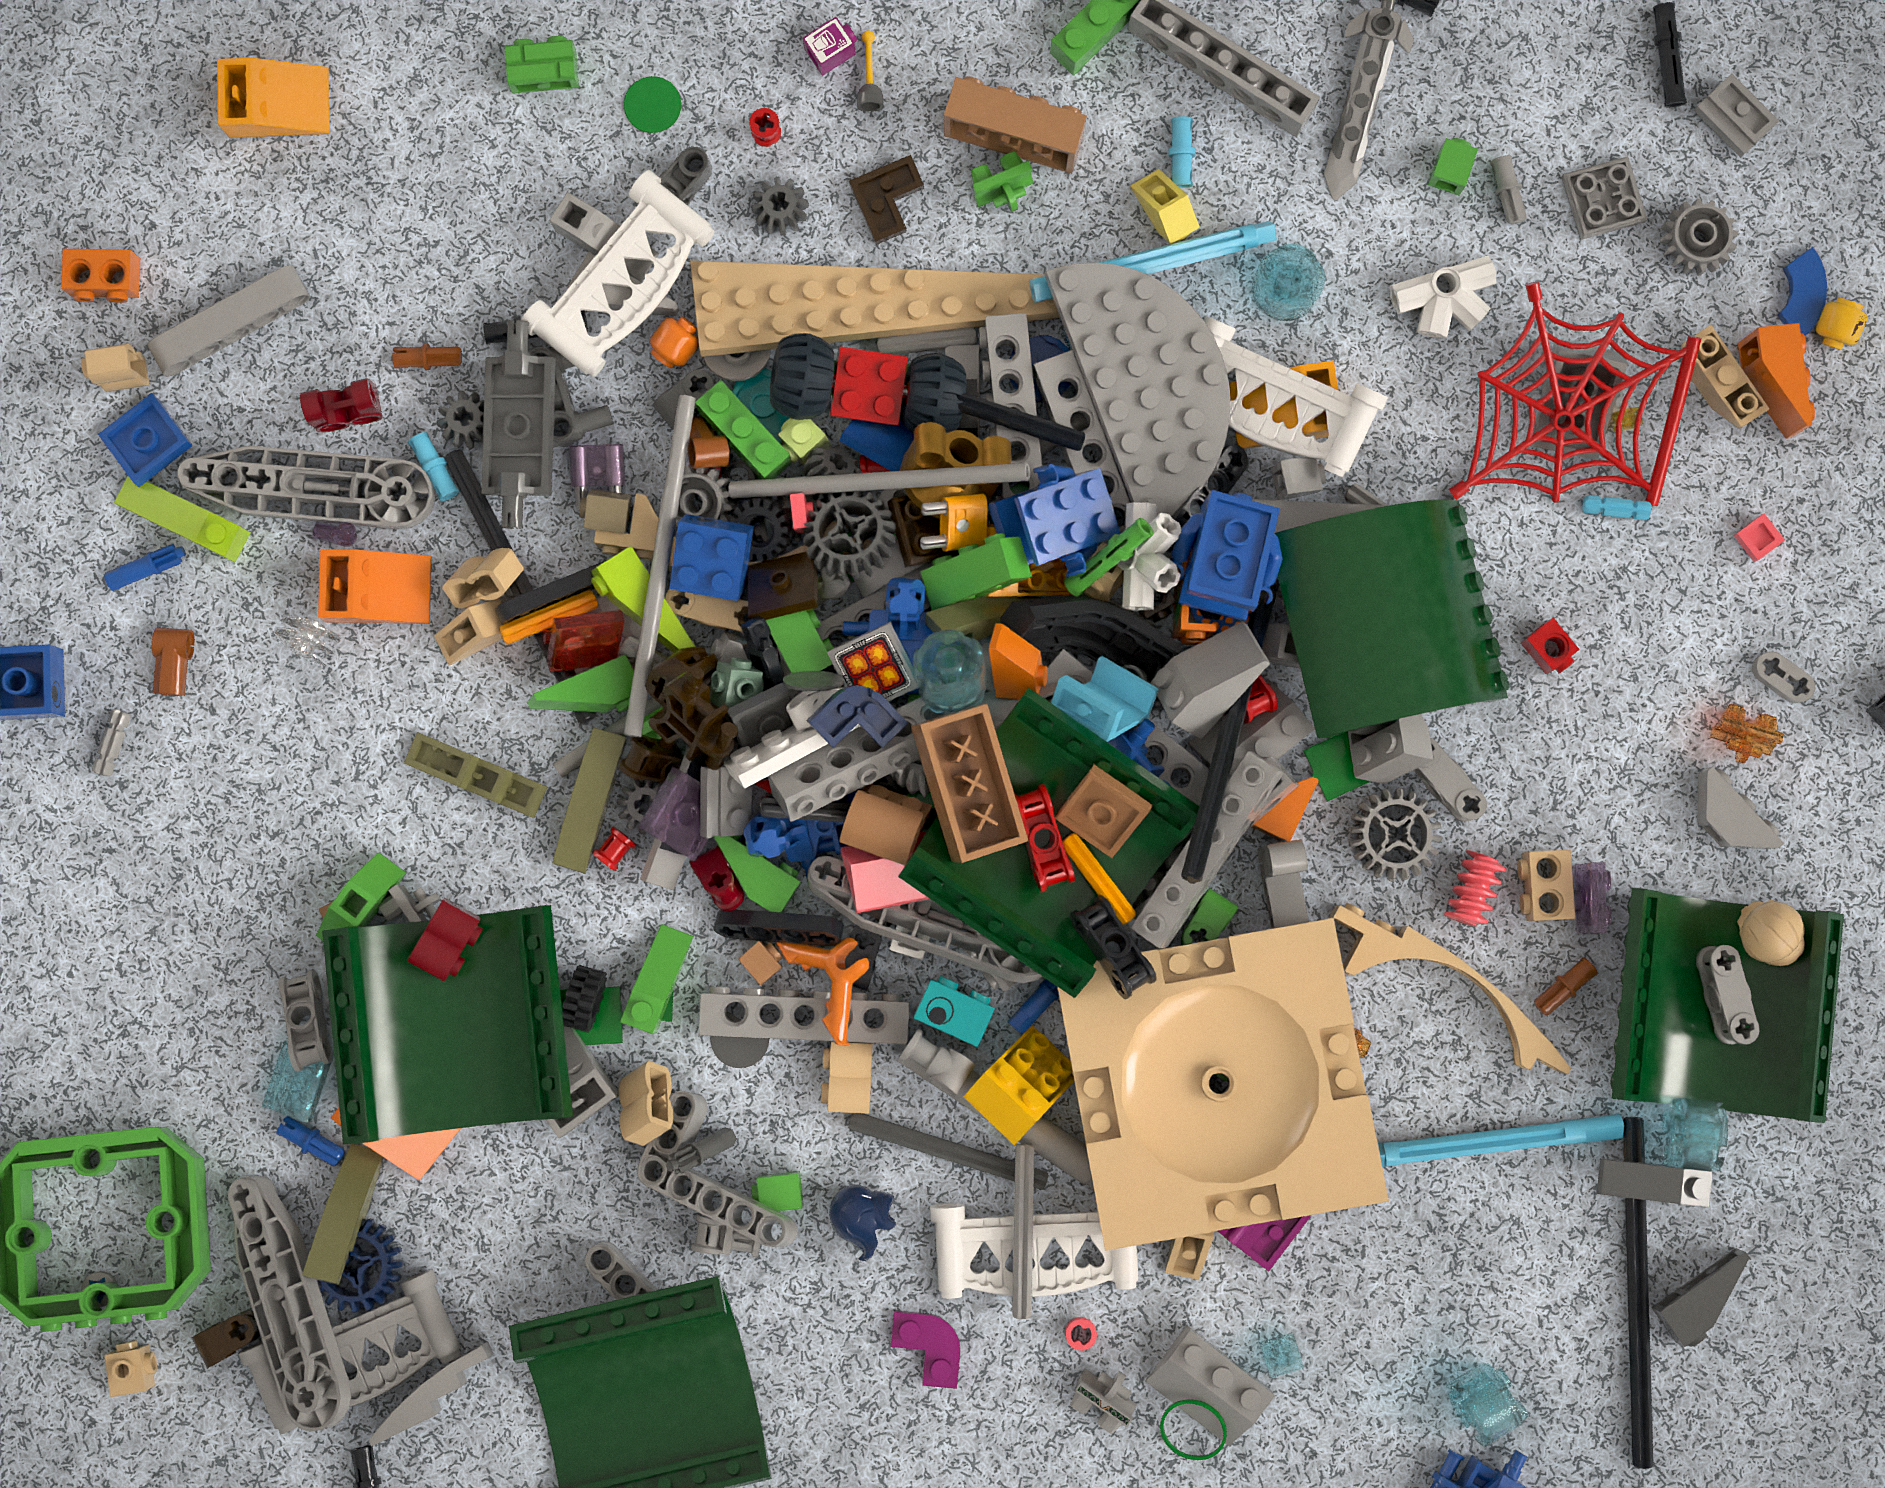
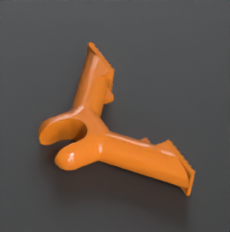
M851 937L845 938L830 950L808 944L776 942L787 963L801 964L805 971L812 967L826 971L832 981L830 1000L825 1003L829 1012L827 1016L822 1018V1022L827 1030H829V1033H831L835 1044L849 1046L847 1031L852 985L869 969L867 958L860 959L849 968H846L845 958L858 945V942Z

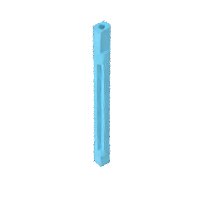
M1270 221L1254 225L1248 224L1098 263L1115 264L1135 269L1148 275L1276 241L1275 224ZM1045 276L1029 280L1034 303L1053 299Z
M1620 1114L1564 1120L1558 1123L1425 1139L1378 1143L1382 1167H1388L1404 1163L1553 1145H1571L1621 1139L1624 1133V1123Z

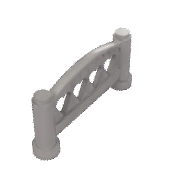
M433 1268L402 1281L400 1285L405 1296L332 1327L341 1357L357 1369L356 1377L348 1378L351 1391L349 1407L371 1400L393 1389L420 1371L432 1359H440L442 1364H446L461 1356L459 1350L461 1348L435 1287L438 1280ZM398 1324L420 1338L422 1346L419 1350L414 1351L410 1349L405 1356H398L395 1353L394 1345ZM366 1339L389 1354L390 1359L387 1364L377 1363L373 1370H366L362 1366ZM263 1341L238 1353L243 1366L249 1367L274 1428L278 1429L280 1434L297 1428L289 1419L283 1407Z

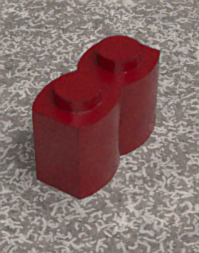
M444 897L411 953L408 962L444 982L449 974L456 977L466 960L460 956L466 944L473 947L483 928L478 926L481 917Z

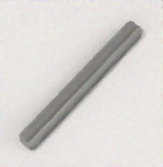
M1027 1143L1017 1144L1015 1147L1012 1315L1016 1319H1029L1032 1307L1034 1146Z

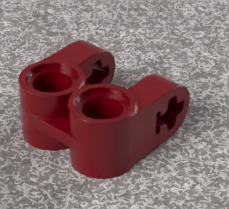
M369 378L351 381L350 386L345 387L342 391H320L315 389L300 393L303 415L307 423L315 428L317 432L325 433L342 430L350 425L369 424L380 421L383 418L376 384Z

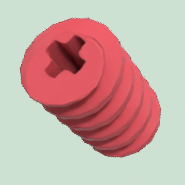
M1466 850V853L1473 860H1463L1461 865L1469 873L1457 874V879L1465 885L1453 887L1452 891L1460 899L1448 900L1449 906L1456 911L1445 912L1444 916L1476 927L1477 924H1488L1489 921L1481 915V911L1493 910V907L1485 902L1486 898H1497L1498 894L1490 889V885H1501L1502 881L1494 876L1495 872H1506L1507 868L1496 859Z

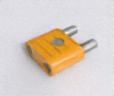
M983 493L943 497L941 502L923 503L921 505V508H923L921 512L924 516L940 514V535L922 537L920 539L922 549L942 548L946 552L959 550L973 544H978V547L985 545L988 506L986 496Z

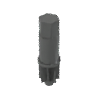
M724 1127L695 1143H689L685 1147L669 1155L671 1160L667 1161V1169L670 1172L675 1170L676 1175L678 1173L682 1174L693 1167L701 1165L703 1161L733 1147L737 1140L733 1129Z

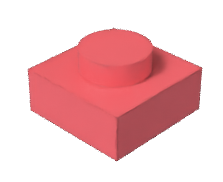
M804 493L790 494L793 528L797 534L804 533V528L807 527L804 523L813 522L808 514L809 511H814L813 502H807Z
M1765 513L1733 535L1753 562L1760 560L1785 541Z

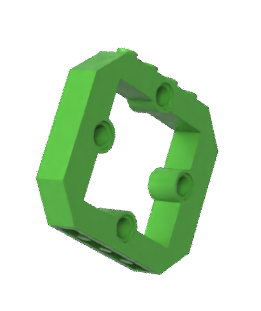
M149 1127L17 1142L0 1162V1304L27 1327L40 1325V1332L62 1330V1323L75 1322V1328L97 1326V1319L110 1318V1325L132 1322V1315L145 1314V1321L167 1318V1311L178 1310L211 1271L204 1158L169 1128ZM94 1150H97L100 1154V1163L97 1167L93 1168L89 1163V1156ZM159 1156L162 1204L155 1206L149 1211L146 1216L145 1225L152 1237L164 1240L166 1282L120 1287V1285L114 1282H101L87 1286L83 1292L38 1297L36 1254L42 1253L49 1247L52 1241V1231L46 1222L34 1219L32 1170L73 1166L75 1171L82 1176L102 1177L114 1170L117 1161ZM167 1212L171 1213L174 1218V1225L169 1231L165 1230L162 1225V1218ZM28 1228L34 1233V1241L30 1246L24 1242V1233ZM101 1291L105 1292L108 1297V1304L105 1309H101L97 1304V1296Z

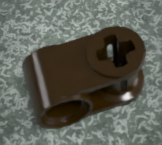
M646 735L632 737L630 741L632 747L627 757L621 760L619 764L620 770L633 779L674 785L684 758L678 745L674 742L670 749H664L660 746V739L651 738Z
M245 1310L223 1322L212 1325L191 1338L208 1369L235 1354L238 1349L253 1342L261 1335L253 1310ZM246 1323L249 1329L241 1333L239 1327Z

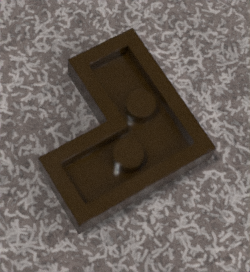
M911 155L849 181L851 190L876 245L907 232L895 201L924 189V183Z

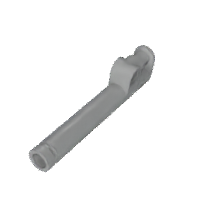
M918 1028L897 1062L987 1120L963 1097L981 1077L980 1074L973 1070L975 1064L951 1048L946 1049L943 1046L938 1048L923 1038V1031ZM1042 1116L1018 1142L1021 1144H1032L1035 1153L1083 1185L1087 1184L1094 1191L1086 1144Z

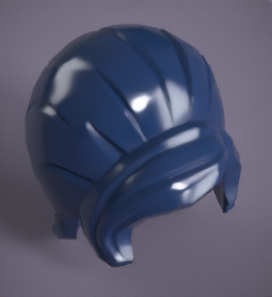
M853 1184L838 1191L833 1197L830 1204L829 1217L835 1233L840 1238L860 1248L863 1254L858 1259L866 1261L873 1256L878 1245L875 1230H891L896 1226L895 1219L889 1214L894 1196L889 1192L881 1190L871 1191L860 1184Z

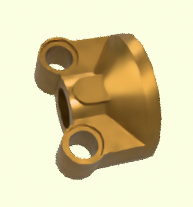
M932 422L922 423L914 430V440L903 456L900 471L1011 464V443L1007 438L1001 436H991L980 440L974 434L964 430H954L946 433L945 428L940 424ZM1001 482L903 489L911 501L920 509H923L921 508L923 503L941 502L943 497L983 493L988 503ZM940 514L930 515L940 519Z

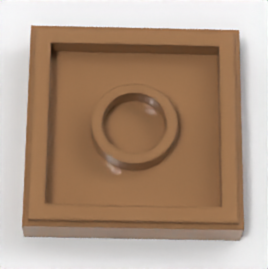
M1093 765L1057 811L1055 819L1113 858L1150 812L1152 804L1096 765Z

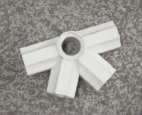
M1485 256L1452 267H1443L1436 272L1390 286V298L1393 308H1395L1397 314H1401L1422 307L1417 332L1424 336L1447 338L1452 316L1470 331L1491 309L1473 291L1495 285L1497 283L1496 270L1489 256ZM1438 277L1445 278L1450 286L1448 293L1441 292L1436 285Z
M1133 502L1126 504L1125 530L1135 520L1143 518L1152 527L1153 536L1134 549L1133 555L1127 561L1121 560L1118 563V566L1124 570L1122 607L1127 610H1153L1154 589L1158 592L1167 593L1170 588L1177 586L1181 576L1178 573L1177 565L1163 555L1178 539V536L1181 534V527L1179 522L1175 521L1170 514L1160 513L1157 516L1156 504Z

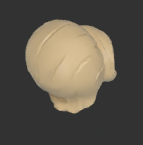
M1769 900L1766 903L1754 901L1741 910V916L1737 920L1740 929L1739 934L1745 951L1752 958L1769 965L1784 966L1795 962L1803 953L1805 928L1800 914L1793 907L1782 902Z

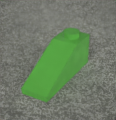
M625 654L533 693L527 704L530 709L607 713L617 708L618 712L621 713L628 710L634 670Z
M661 924L632 989L620 1020L621 1023L650 1034L658 1032L694 936Z

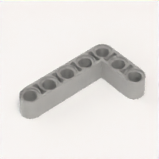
M1302 839L1258 848L1259 863H1263L1260 864L1265 897L1269 896V898H1266L1271 929L1308 923L1300 872L1307 871L1308 869L1307 856Z
M676 1091L669 1097L673 1109L672 1126L647 1144L637 1168V1176L640 1182L764 1246L787 1247L792 1244L797 1236V1226L789 1216L692 1168L677 1175L675 1170L670 1172L667 1169V1161L671 1160L670 1154L689 1143H694L708 1110L707 1102L700 1094L687 1091ZM690 1099L692 1108L690 1113L685 1116L682 1107L684 1102ZM675 1131L677 1142L674 1147L670 1148L668 1137L671 1132ZM660 1163L663 1172L662 1176L656 1180L654 1168ZM689 1177L692 1182V1188L689 1194L686 1195L683 1191V1182ZM718 1192L721 1195L722 1202L720 1207L715 1210L712 1205V1198ZM746 1207L751 1210L752 1214L751 1220L747 1225L743 1223L741 1217ZM776 1222L780 1223L782 1227L781 1236L777 1240L773 1238L771 1233L772 1226Z

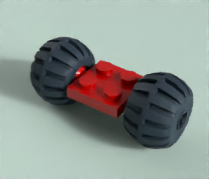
M798 333L782 338L777 345L770 380V403L775 410L786 417L795 420L811 419L821 415L826 410L831 388H833L829 416L898 426L901 411L902 423L912 433H914L918 425L927 422L940 424L945 428L946 433L957 430L963 413L959 410L957 403L963 401H957L956 394L962 395L966 393L967 379L965 369L958 361L940 353H930L916 357L911 361L906 372L908 360L906 356L847 347H838L834 374V351L831 345L822 338L810 333Z

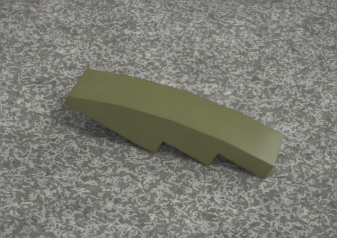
M982 597L954 603L925 613V624L944 643L966 635L972 642H975L993 634L995 624H1000V617L1012 601L1038 599L1040 597Z
M593 727L568 804L552 864L586 874L592 852L605 819L606 807L617 778L616 772L627 742L626 737Z
M419 732L416 733L404 761L406 765L532 818H535L548 788L545 785Z
M355 1144L350 1145L318 1225L302 1273L304 1277L339 1285L348 1254L353 1251L361 1221L366 1218L384 1159L383 1156L372 1149Z

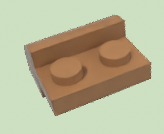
M866 785L861 791H857L851 803L839 842L905 865L916 847L919 834L930 815L932 805L921 802L917 798L907 797L890 791L880 785Z

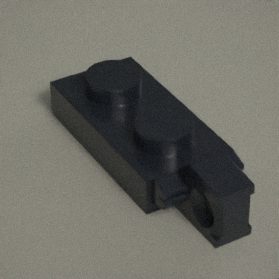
M755 616L740 626L746 640V644L743 645L746 657L752 661L751 666L763 672L764 692L782 683L784 674L780 666V655L773 647V642L769 638L771 630L763 617Z

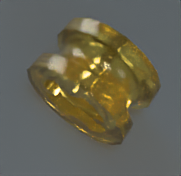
M1639 407L1625 410L1622 420V431L1634 429ZM1619 411L1612 413L1611 420L1615 421V426L1612 427L1613 432H1616V421ZM1641 419L1640 426L1644 425L1643 419Z

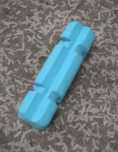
M1587 495L1583 500L1582 511L1585 514L1596 515L1601 513L1602 516L1630 518L1633 516V519L1647 520L1651 514V503L1647 501H1635L1633 503V500L1612 497H1603L1601 499L1600 496Z

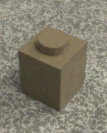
M591 489L587 494V498L582 497L580 502L579 518H585L584 528L625 534L629 526L632 494Z

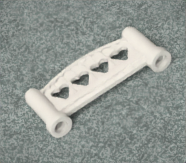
M651 170L645 171L635 181L629 192V197L638 206L552 308L542 300L536 301L521 319L530 323L528 334L531 336L538 335L586 375L590 374L594 377L602 370L606 363L602 358L603 352L630 334L655 310L677 279L691 247L694 244H699L702 247L705 246L715 232L709 222L661 185V178ZM646 232L673 235L676 238V243L674 246L667 248V253L663 258H655L652 255ZM624 258L651 261L654 264V269L651 273L645 274L643 283L633 284L630 280ZM602 285L629 287L632 289V296L627 300H623V307L620 310H611ZM581 310L608 313L611 317L610 322L605 326H601V333L598 336H589Z
M1205 315L1203 320L1221 351L1227 374L1235 370L1238 395L1235 400L1230 401L1229 427L1266 447L1297 456L1322 459L1327 462L1324 469L1340 477H1343L1345 472H1349L1378 409L1383 410L1388 397L1360 384H1356L1351 396L1232 343L1231 339L1236 329ZM1265 383L1267 411L1262 415H1258L1254 408L1245 409L1242 405L1243 398ZM1295 397L1298 424L1296 427L1288 429L1284 422H1274L1272 414L1274 410ZM1326 411L1328 439L1323 443H1319L1314 435L1306 437L1302 432L1303 426Z
M942 1203L931 1205L930 1221L935 1222L938 1290L941 1291V1297L946 1299L962 1297V1290L965 1288L1013 1296V1271L1006 1268L1005 1261L1014 1245V1216L965 1218L964 1204ZM1098 1211L1033 1215L1032 1258L1035 1264L1032 1268V1297L1075 1292L1106 1281L1115 1282L1116 1289L1136 1288V1281H1138L1137 1245L1105 1251ZM1088 1235L1104 1256V1262L1100 1266L1095 1267L1089 1263L1086 1267H1079L1075 1264V1257ZM1053 1237L1069 1257V1264L1065 1268H1058L1054 1265L1050 1269H1044L1040 1265V1259ZM983 1241H985L1000 1262V1267L995 1272H989L984 1269L982 1272L976 1273L970 1268V1264Z

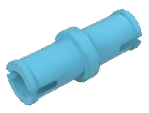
M1179 116L1171 119L1172 147L1169 148L1168 155L1172 158V181L1179 188H1190L1193 186L1192 158L1196 156V149L1192 147L1193 118Z
M422 432L412 437L408 444L419 460L421 468L429 476L440 502L455 497L460 491L455 486L446 469V460L444 457H439L428 433Z

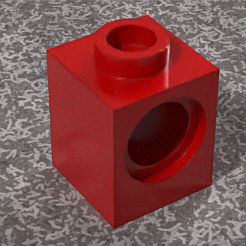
M1554 617L1546 621L1520 642L1545 674L1554 670L1558 674L1563 672L1575 662L1571 656L1580 650ZM1547 640L1557 644L1559 649L1557 657H1551L1545 652L1544 646Z

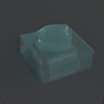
M1292 1332L1259 1342L1270 1378L1304 1369Z

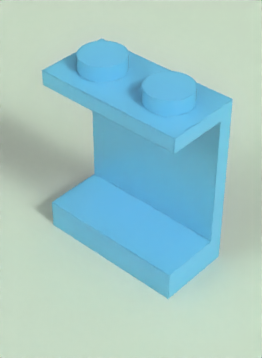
M1101 656L1098 658L1090 682L1083 685L1068 675L1059 678L1051 704L1108 742L1141 723L1145 718H1149L1159 689Z

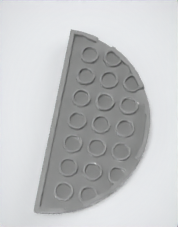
M1077 263L1045 271L1044 276L1131 503H1153L1157 506V516L1160 513L1172 516L1198 487L1199 491L1212 474L1226 441L1231 407L1230 387L1225 363L1214 336L1196 310L1181 295L1161 281L1135 269L1106 263Z

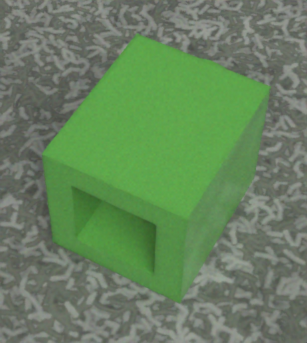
M1446 138L1438 152L1428 185L1460 196L1466 187L1478 149L1471 147V144L1464 139Z
M800 1171L760 1175L756 1178L757 1184L751 1185L752 1199L776 1211L802 1209L804 1206Z

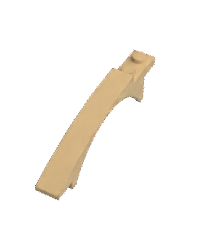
M636 494L630 534L596 530L594 543L598 548H602L603 554L615 556L632 546L639 559L652 561L659 518L647 496L643 494ZM836 521L829 524L823 538L828 536V532L835 528L837 525ZM675 536L673 537L668 571H672L676 544ZM866 540L863 543V549L868 548L872 541ZM803 544L799 548L773 559L805 552L809 547ZM843 552V555H852L849 552ZM764 560V561H759V562H748V566H749V565H753V564H757V563H761V562H765V561H769V560Z
M1346 903L1344 907L1337 905L1333 908L1329 918H1334L1335 922L1359 934L1343 964L1345 974L1354 976L1369 967L1397 959L1427 960L1454 969L1479 986L1498 1009L1510 1035L1515 1065L1531 1070L1537 1060L1559 1073L1569 1074L1571 1067L1541 1031L1505 994L1462 959L1409 926H1402L1398 935H1395L1393 933L1396 928L1379 919L1376 920L1375 924L1363 918L1365 912L1352 904Z

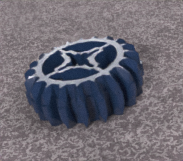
M367 1219L363 1227L361 1221L357 1237L368 1240L375 1246L377 1251L365 1252L361 1249L359 1242H355L353 1251L348 1254L345 1266L354 1260V1256L355 1260L360 1259L364 1261L370 1259V1261L358 1268L357 1272L356 1269H344L342 1276L348 1278L353 1288L357 1287L358 1292L346 1290L340 1285L320 1281L322 1284L319 1287L320 1293L322 1294L325 1291L329 1293L325 1300L327 1305L339 1299L337 1309L343 1311L348 1303L352 1313L360 1310L361 1303L364 1309L368 1311L374 1306L373 1300L378 1304L386 1301L383 1292L387 1294L395 1292L396 1288L390 1281L398 1282L401 1280L402 1275L393 1271V1268L404 1266V1261L400 1259L394 1260L393 1255L402 1252V1248L397 1246L391 1249L389 1243L393 1242L396 1236L395 1234H391L386 1238L382 1236L386 1231V1225L382 1224L374 1231V1219ZM381 1262L380 1277L375 1286L370 1290L367 1283L370 1281V1267Z

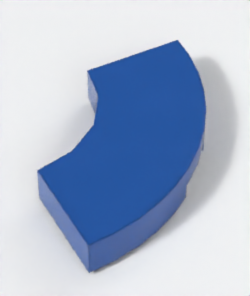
M1811 247L1783 268L1789 282V296L1785 307L1777 315L1784 325L1799 323L1800 332L1805 336L1818 322L1827 297L1825 269L1814 247Z

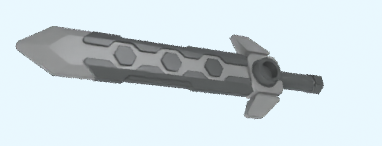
M1382 0L1380 8H1372L1369 12L1367 10L1363 11L1347 25L1345 38L1359 35L1363 31L1364 34L1360 41L1349 81L1348 94L1324 172V177L1333 200H1338L1357 183L1380 91L1383 89L1393 53L1394 40L1396 39L1397 44L1407 53L1411 51L1414 39L1406 20L1402 21L1398 12H1394L1396 0Z

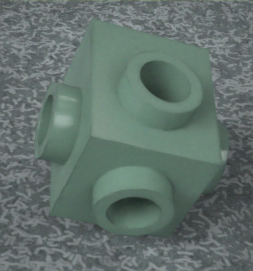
M731 658V662L718 661L716 671L711 677L712 695L710 702L718 707L726 704L731 708L762 693L764 688L763 672L751 666L752 661L743 658Z

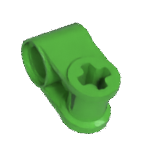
M1209 888L1194 910V915L1181 935V945H1188L1193 942L1192 937L1189 936L1190 932L1195 934L1198 931H1202L1204 933L1202 936L1203 941L1216 940L1227 927L1239 906Z

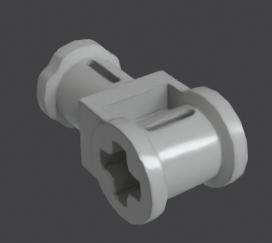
M701 1213L696 1214L698 1228L696 1241L691 1244V1250L715 1255H730L731 1251L735 1250L752 1253L753 1257L758 1258L760 1243ZM709 1227H710V1228H711V1231H710V1237H709V1241H708V1240H707V1237H708V1230H709Z

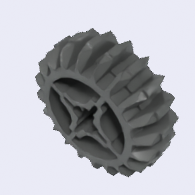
M854 491L852 496H847V492H840L841 497L838 498L828 493L827 504L817 500L816 508L818 512L809 511L808 516L813 522L804 523L807 526L804 528V533L807 535L803 537L804 546L809 547L806 551L808 557L815 559L814 564L817 569L825 567L826 575L829 577L836 571H838L839 579L842 581L847 577V573H852L853 579L857 581L861 571H865L871 577L873 573L871 566L874 565L882 569L884 563L881 557L891 558L892 551L889 547L896 544V537L892 535L895 533L896 525L891 522V511L884 510L885 505L881 499L874 502L873 494L870 492L863 498H861L860 491ZM849 514H855V515H861V516H860V517H851V516H849ZM836 519L837 525L835 528L828 532V536L823 538L826 528ZM844 526L854 536L856 543L845 533ZM877 531L871 545L864 550L863 543L872 537L871 533ZM839 552H849V553H851L852 555H841V554H837V553H839Z

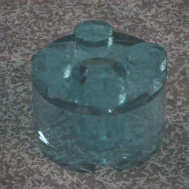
M1297 244L1279 246L1263 257L1254 275L1252 293L1255 304L1259 310L1276 320L1292 321L1303 318L1312 310L1323 291L1325 272L1316 255L1308 248ZM1285 278L1291 279V288L1285 286Z
M942 630L929 635L923 640L924 644L918 652L916 649L913 656L917 687L923 701L935 713L956 712L979 705L984 699L988 683L984 654L980 643L974 638L972 640L964 636L963 632L958 630Z
M1685 1098L1672 1100L1670 1111H1664L1662 1121L1663 1131L1669 1132L1668 1144H1665L1663 1151L1665 1165L1702 1171L1719 1172L1721 1170L1725 1157H1718L1721 1147H1727L1728 1141L1727 1114L1724 1108H1719L1723 1104L1721 1101Z
M1484 1362L1446 1384V1388L1452 1390L1448 1393V1396L1466 1428L1470 1426L1475 1428L1479 1434L1474 1436V1439L1483 1447H1487L1521 1426L1523 1421L1528 1418V1413L1518 1399L1514 1400L1508 1390L1512 1385L1506 1373L1501 1368L1494 1370L1489 1363Z

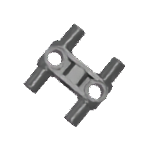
M535 347L529 351L531 356L553 357L556 359L554 429L561 422L569 423L570 428L568 433L561 437L554 436L553 433V448L558 446L569 447L576 441L583 439L586 436V432L614 424L608 405L582 413L575 411L564 375L566 369L574 367V364L552 347Z

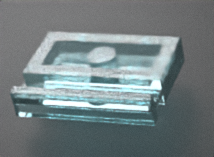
M284 1040L262 1107L272 1109L275 1112L303 1122L312 1123L331 1063L324 1064L322 1061L304 1066L302 1071L296 1072L290 1062L288 1041Z

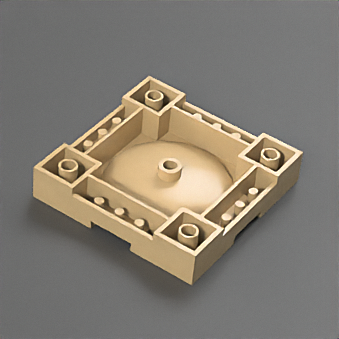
M1334 918L1141 952L1154 968L1157 980L1152 984L1145 983L1137 988L1128 999L1122 998L1117 993L1109 976L1098 961L1093 966L1096 968L1093 978L1076 998H1073L1058 987L1105 1251L1269 1221L1286 1220L1389 1202L1369 1096L1366 1094L1353 1027V1014ZM1216 1073L1223 1074L1228 1080L1227 1090L1221 1094L1214 1093L1209 1087L1210 1077Z

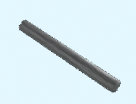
M863 1113L851 1114L848 1124L850 1130L1015 1182V1161ZM1034 1168V1188L1043 1190L1048 1180V1173Z

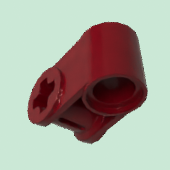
M718 844L689 861L706 892L711 895L715 905L724 912L732 911L741 905L745 896L744 890Z

